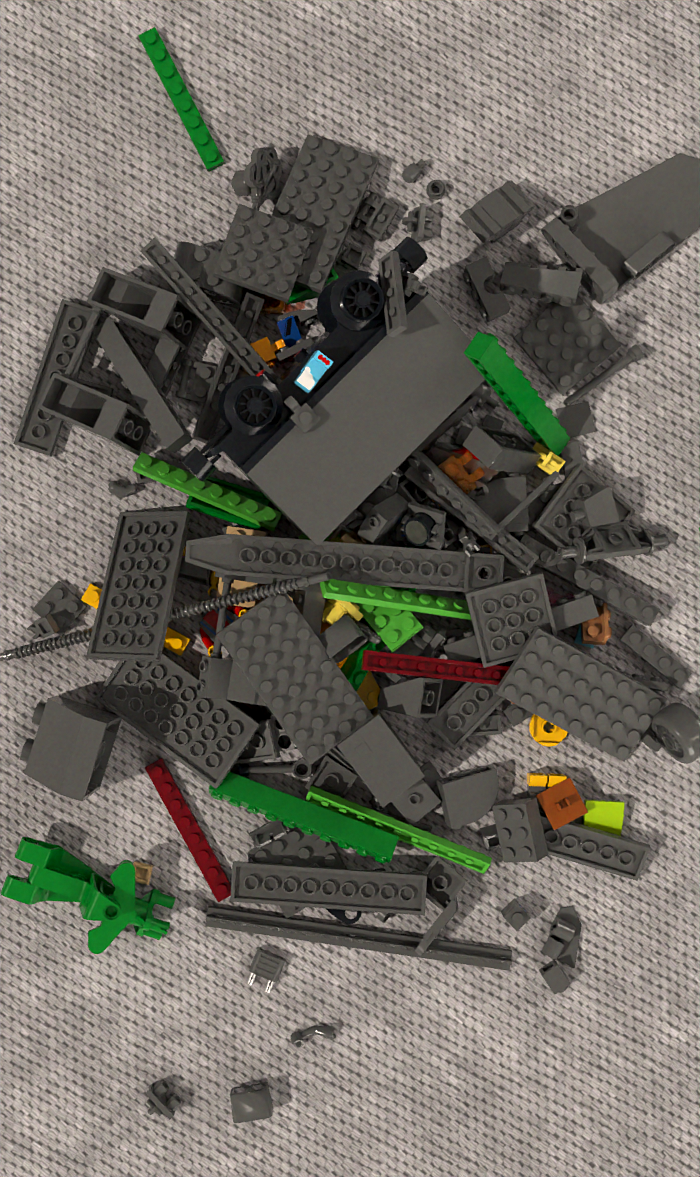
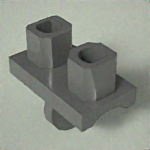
M420 203L419 207H415L413 211L408 212V217L402 219V224L407 226V231L411 232V238L415 241H428L432 238V229L426 228L424 225L425 222H432L434 211L427 209L426 204Z
M164 1080L156 1084L152 1083L146 1093L149 1097L147 1104L150 1106L147 1112L149 1115H152L154 1112L159 1116L164 1114L170 1120L180 1105L181 1098L175 1093L169 1099L164 1095L169 1089L168 1084Z

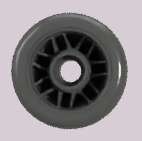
M671 703L653 717L651 723L652 731L657 741L672 758L680 763L689 764L700 757V718L693 710L681 703Z

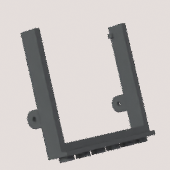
M475 395L433 431L407 457V460L413 468H416L423 474L425 480L431 482L437 488L441 495L451 501L454 508L459 509L470 523H473L480 529L483 536L488 537L492 541L543 493L560 474L554 471L548 478L545 477L543 483L499 524L495 523L423 453L424 451L428 452L434 446L437 439L468 412L473 413L475 411L474 407L480 400Z

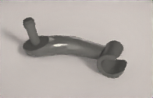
M312 1026L302 1032L292 1033L291 1042L300 1048L304 1044L303 1039L311 1035H320L326 1039L330 1037L336 1039V1035L333 1034L331 1027Z

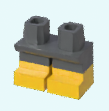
M527 773V796L534 798L536 797L535 795L567 779V776L554 773ZM537 799L538 807H539V809H542V807H541V805H540V803H539V801H538V799Z

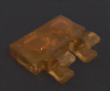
M469 451L458 459L453 454L437 466L466 495L477 487L475 481L485 474L481 467L471 474H468L463 465L473 459Z

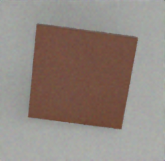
M570 777L535 795L553 830L588 813Z

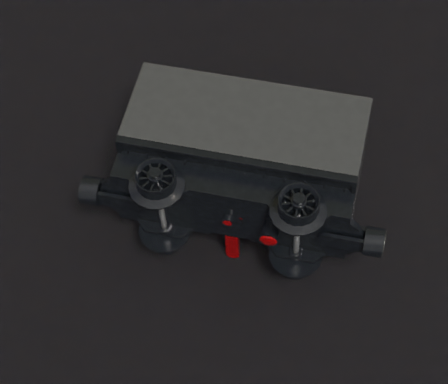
M406 237L394 249V251L399 253L400 269L403 272L409 271L414 273L428 259L421 245L411 237ZM362 270L348 272L337 281L326 286L318 297L317 314L318 319L325 328V332L307 350L302 348L293 357L296 361L276 380L263 369L256 376L242 377L227 384L220 393L218 402L219 413L225 425L200 450L194 447L181 461L193 475L204 482L217 469L213 464L221 457L219 453L223 452L306 537L319 546L485 379L464 354L471 340L428 291L425 296L412 292L410 297L404 296L408 328L393 338L387 336L380 272L376 275ZM319 350L332 360L333 363L313 389L307 393L294 382L313 353ZM289 396H292L300 406L307 403L320 418L306 433H303L289 418L293 412L284 403Z

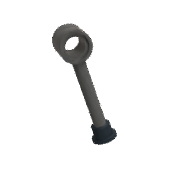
M299 758L293 765L249 766L239 763L238 773L240 776L293 773L298 779H306L310 776L313 765H309L304 758ZM299 764H305L308 771L301 773L297 767Z

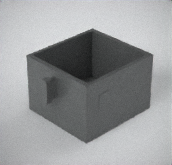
M376 708L371 712L373 717L337 744V747L381 806L385 807L425 775L420 770L419 763Z

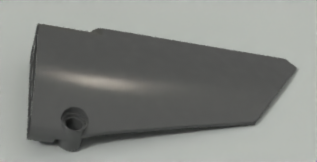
M679 153L579 206H564L561 214L541 229L543 236L569 271L583 268L580 284L597 303H604L630 280L639 278L700 227V159ZM566 216H571V217H573V218H572V219H566L565 217H566Z

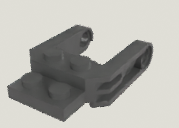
M438 855L426 870L410 872L427 874L426 898L438 908L443 909V912L425 933L423 939L413 949L420 956H422L457 912V894L468 881ZM379 912L376 917L385 923L392 913Z

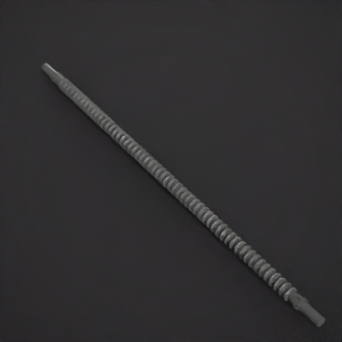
M326 572L310 577L307 575L298 580L294 578L293 581L290 579L287 582L282 581V584L280 582H277L276 585L272 583L271 587L269 585H266L265 588L261 586L260 589L256 587L255 590L250 589L249 592L247 590L244 593L240 591L238 594L234 593L233 596L229 594L228 597L224 595L222 598L218 597L217 600L215 598L212 601L208 599L206 602L202 601L201 604L197 602L196 605L192 603L191 606H181L180 609L176 607L175 610L171 609L169 622L171 619L175 621L176 618L181 619V617H190L192 614L197 615V612L198 614H201L202 611L206 613L208 610L211 612L213 609L217 610L218 607L220 609L223 606L227 608L229 605L234 606V603L236 605H239V602L244 604L245 601L250 602V599L255 601L256 598L258 600L261 597L266 598V595L271 597L272 594L276 596L277 593L282 594L283 591L287 593L288 590L293 592L294 589L299 590L300 587H310L312 584L328 581L330 579L329 574ZM92 629L84 630L83 632L79 631L78 633L75 632L73 635L55 637L54 639L44 640V642L40 641L39 643L35 642L34 644L16 647L14 650H5L3 653H0V661H9L15 657L20 659L21 657L39 654L40 652L44 653L45 651H50V649L54 650L55 648L73 646L80 642H88L91 638Z

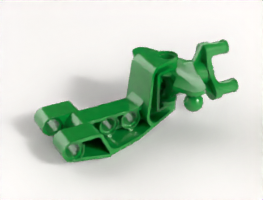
M22 837L15 857L33 865L28 877L22 878L7 874L0 892L1 895L29 905L42 901L80 902L79 907L83 919L101 921L100 926L88 931V948L94 954L102 953L127 925H133L136 935L141 937L145 935L160 940L162 934H167L170 922L154 918V915H152L153 907L155 904L172 909L176 897L160 893V890L154 888L142 899L135 897V867L130 860L122 861L110 875L113 882L112 885L61 846L29 837Z

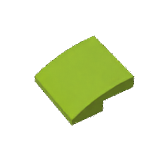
M584 799V805L588 813L582 817V825L621 836L624 802Z

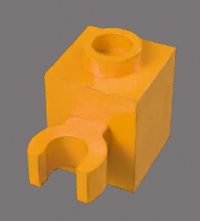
M268 337L250 344L270 368L275 366V362H277L275 353L286 346L283 339L270 344Z

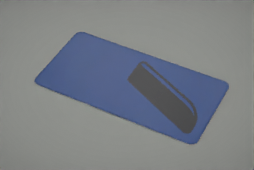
M293 315L277 322L285 345L289 346V348L296 345V341L301 339V335Z

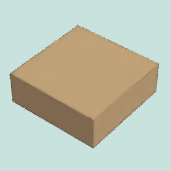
M134 861L135 882L149 885L153 865Z

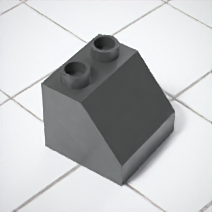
M58 695L48 698L47 702L39 701L32 717V723L39 725L35 740L28 738L20 755V760L27 762L24 774L60 795L84 801L100 789L122 718L115 713Z

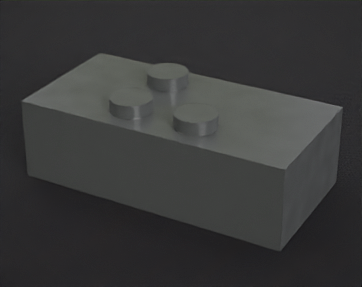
M475 425L462 444L485 466L498 472L529 474L541 457L538 452L516 433Z

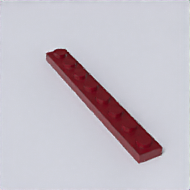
M363 650L361 670L491 685H498L509 669L507 666L493 665L484 668L482 663Z
M163 758L146 766L145 770L216 900L220 902L231 896V882Z

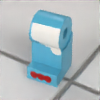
M319 350L315 351L302 368L294 383L309 393L325 371L329 369L333 361Z

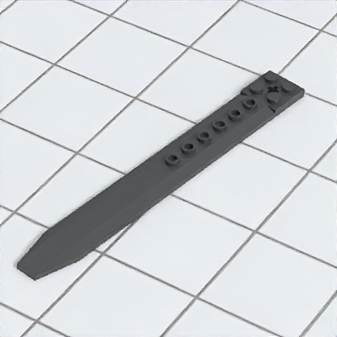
M224 534L186 541L185 562L225 575L292 580L296 578L298 580L307 575L310 577L328 572L330 579L359 584L467 592L503 582L504 555L471 553L469 557L465 552L328 541H323L317 546L311 540ZM481 568H484V571L488 573L483 579L478 575Z

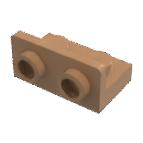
M603 603L601 607H596L599 617L581 623L582 644L605 645L608 638H611L612 628L608 624L611 611L608 610L607 603Z

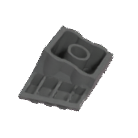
M510 180L501 188L495 189L479 200L472 208L465 210L459 217L482 243L487 241L494 243L517 227L536 205Z
M414 615L423 626V629L393 653L418 656L437 632ZM384 644L380 651L392 653L386 644ZM384 673L395 683L403 676L402 674Z

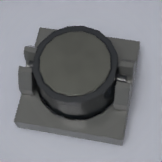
M411 501L408 503V512L401 521L404 524L401 530L404 531L406 539L413 545H426L441 550L444 544L446 512Z

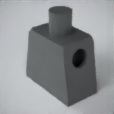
M600 485L576 500L578 509L570 512V518L574 523L582 521V524L588 527L620 521L611 487L606 485Z

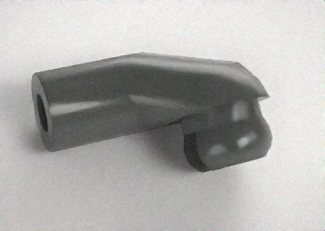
M111 481L108 484L109 492L120 498H125L138 492L134 483L126 487L119 485L117 481Z

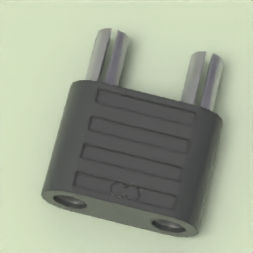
M258 948L249 968L250 975L246 983L249 984L250 982V985H253L255 977L258 975L268 980L264 991L270 993L274 982L278 981L286 959Z

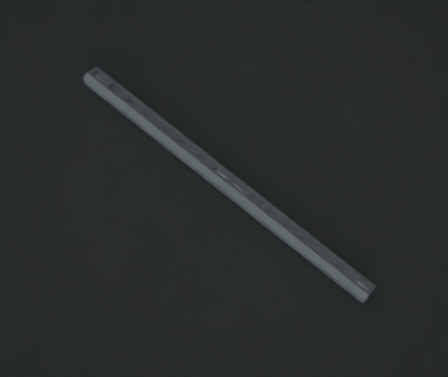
M208 906L205 926L507 971H510V965H512V950L435 939L420 956L413 949L423 939L421 936L291 917L286 919L284 916ZM211 914H212V915H219V916H223V917H215V916H211ZM344 934L355 935V937L345 936ZM363 937L374 938V940H372V939H365V938H363Z

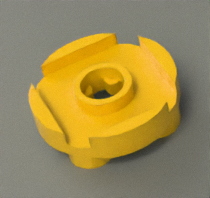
M533 714L529 721V732L532 738L539 744L548 747L555 746L567 736V731L552 723L550 724L554 726L553 729H550V732H546L543 726L548 721Z

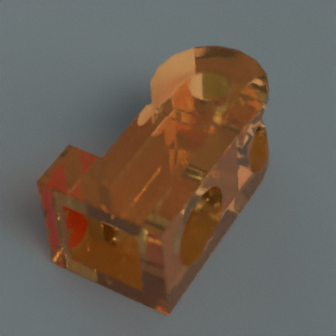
M265 294L255 295L265 300L260 314L283 315L287 313L286 302Z

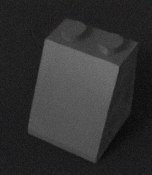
M420 677L382 688L378 695L377 708L417 718H437L443 679Z

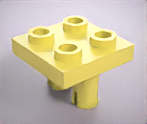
M325 598L327 604L324 606L322 622L324 623L328 622L330 625H333L346 614L358 622L364 616L359 612L360 607L354 602Z

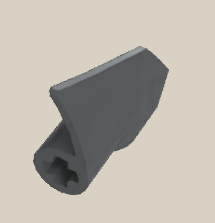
M573 906L560 908L550 927V935L541 951L554 960L559 959L570 967L575 968L582 924Z

